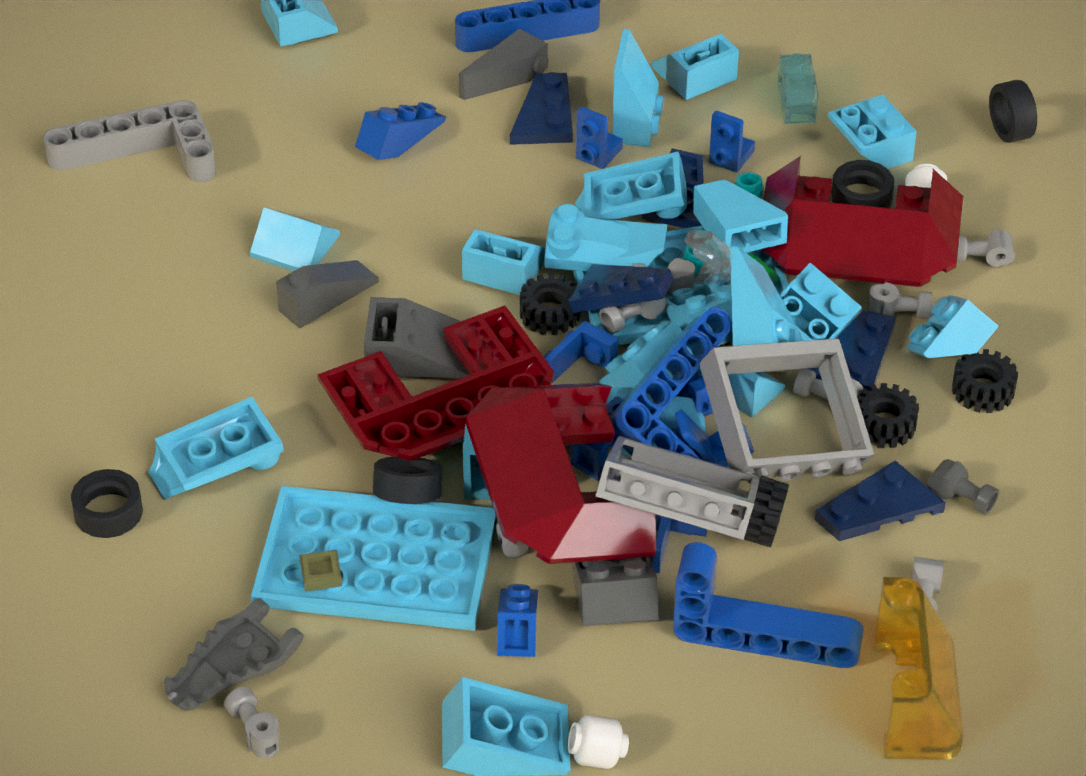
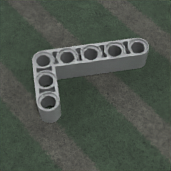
M179 100L49 129L43 136L47 163L50 168L55 170L71 169L176 145L186 173L191 180L206 182L216 175L212 141L197 105L189 100Z

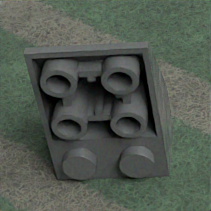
M370 297L364 341L365 357L381 351L398 376L460 379L470 375L444 338V327L460 322L459 320L406 298Z
M649 557L571 562L578 608L583 626L659 619L657 576Z

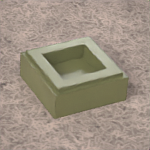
M337 550L299 555L305 592L342 587Z

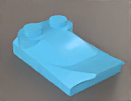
M679 152L584 173V188L575 201V206L583 211L584 216L612 220L655 211L661 218L672 219L678 217L687 208L686 180Z
M571 204L558 206L552 211L545 250V268L588 271L592 264L632 266V263H644L648 267L659 254L664 252L667 224L584 216L583 211L577 206Z
M249 397L155 438V457L148 473L165 500L247 467L256 470L268 469L277 463L280 453L284 452L282 441L253 397Z

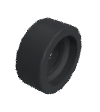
M1022 80L995 84L989 96V110L996 133L1001 140L1007 143L1031 138L1037 129L1038 115L1036 103L1028 85Z
M870 160L846 162L839 166L833 174L831 200L833 203L889 208L893 199L894 177L889 169ZM853 184H867L879 191L872 194H859L850 191L846 187Z
M393 456L379 459L374 463L373 494L380 499L400 504H422L435 501L441 496L442 466L426 458H418L413 461Z
M103 469L93 471L83 476L74 485L71 493L75 523L82 532L93 537L111 538L121 536L132 530L141 519L143 507L139 484L130 474L121 470ZM114 494L128 499L122 507L111 512H94L86 508L91 500L102 495Z

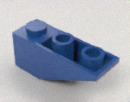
M419 102L418 105L412 106L399 105L397 108L380 107L379 110L367 111L364 114L355 147L377 160L399 157L444 123L446 116L436 112L435 106L425 102Z

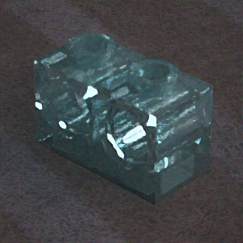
M795 53L780 55L777 86L784 124L816 123L818 89L811 54Z

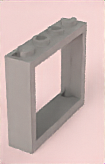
M839 339L713 347L699 363L730 469L758 477H779L782 481L791 480L805 474H811V477L818 478L837 471H842L845 475L857 473L875 455ZM819 368L843 451L752 459L728 374Z
M618 436L605 461L596 497L744 540L760 477ZM623 445L634 447L632 457L621 454ZM740 479L751 482L749 491L738 488ZM732 509L739 511L738 515L732 514Z

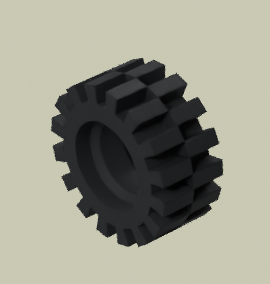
M541 274L537 275V281L533 278L527 280V285L523 284L520 292V319H523L524 326L530 325V330L533 332L540 329L541 335H546L547 331H552V335H558L559 329L566 333L569 331V326L574 328L576 321L580 319V312L573 313L568 300L577 288V286L574 287L575 282L571 279L566 282V276L560 275L558 279H554V274H548L546 279ZM548 302H552V303H557V304H560V305H557V306H544V305H541V304H543V303H548Z
M983 349L982 354L977 352L971 354V356L969 354L962 355V358L957 360L954 369L952 393L953 395L956 394L955 399L958 403L964 400L963 407L967 409L971 405L975 406L974 411L979 413L981 408H986V413H993V407L997 411L1003 410L1004 405L1008 407L1012 399H1014L1018 379L1015 363L1010 364L1011 359L1008 356L1001 359V352L995 351L994 355H990L989 349ZM985 378L995 383L986 384L978 382L975 379Z
M881 383L880 388L873 384L869 386V391L864 388L860 396L857 395L871 445L877 441L879 442V448H884L885 443H889L890 448L897 447V441L904 445L907 443L908 438H913L914 432H916L919 403H916L917 399L914 395L909 396L910 391L906 388L900 392L899 385L893 384L892 389L887 388V383ZM885 412L893 414L896 417L882 418L875 414Z
M764 476L760 477L744 540L771 548L789 488L788 483Z

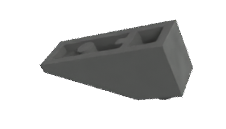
M518 29L459 73V98L466 100L528 83L537 73H543L548 68V43Z
M358 260L302 266L276 281L278 308L285 317L300 329L379 282V278Z

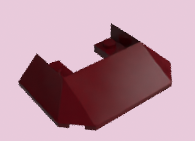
M801 156L766 179L763 200L785 211L788 215L787 243L759 249L758 251L763 255L768 253L776 260V266L785 274L799 275L811 263L828 278L884 284L887 282L894 285L921 287L931 281V276L942 270L947 273L957 266L963 195L935 169L932 172L931 188L898 185L895 209L830 203L832 179L800 176Z
M506 305L444 327L445 340L470 374L463 378L411 396L381 351L319 373L317 378L364 450L413 461L464 441L466 417L491 388L551 385L554 371Z
M580 383L495 387L489 390L466 417L465 423L502 536L514 544L520 541L536 550V557L548 564L655 556L656 515L596 497L597 491L581 492L564 446L568 444L612 442L615 430L605 406L612 388L610 385Z

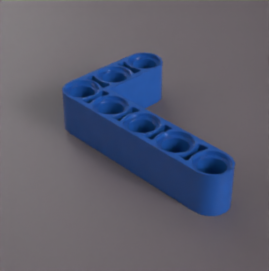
M533 0L465 11L458 14L455 18L456 47L463 52L489 50L518 29L542 41L591 33L600 26V0Z
M712 307L691 321L610 415V420L615 430L613 437L615 441L618 436L652 445V441L658 448L699 459L658 416L700 368L699 363L713 347H718L729 334L732 322L726 311L722 308ZM707 324L710 325V327L712 328V331L709 330V328L707 327ZM687 347L691 349L693 355L689 353ZM667 370L671 372L673 379L667 374ZM646 393H648L652 397L653 403L649 401ZM625 416L631 420L633 427L626 422ZM623 445L622 448L632 456L634 447Z
M701 542L689 543L684 547L676 579L673 624L674 634L679 639L689 643L837 668H850L858 663L864 632L863 626L859 621L845 616L714 595L717 565L716 551L708 544Z

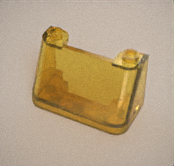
M883 577L875 629L876 650L883 651L884 647L889 649L896 657V666H915V669L903 670L893 678L887 733H884L883 740L884 759H952L961 751L963 741L953 639L924 590L916 581L904 577Z

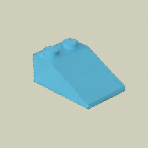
M623 29L614 68L612 134L623 138V144L650 147L652 134L658 135L660 116H656V114L662 115L664 96L658 95L659 82L631 31Z
M730 247L733 346L802 341L800 330L764 266L739 247Z
M465 677L458 681L442 701V768L474 776L567 775L571 771L570 754L568 752L569 722L567 704Z

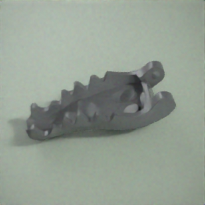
M257 598L245 610L230 618L218 621L212 631L208 630L206 632L205 641L203 643L197 642L193 653L188 655L186 666L180 668L174 677L170 678L167 676L165 678V693L169 700L184 711L195 710L211 696L244 681L268 674L282 666L297 650L304 635L296 628H290L279 640L260 623L268 614L270 606L262 598Z

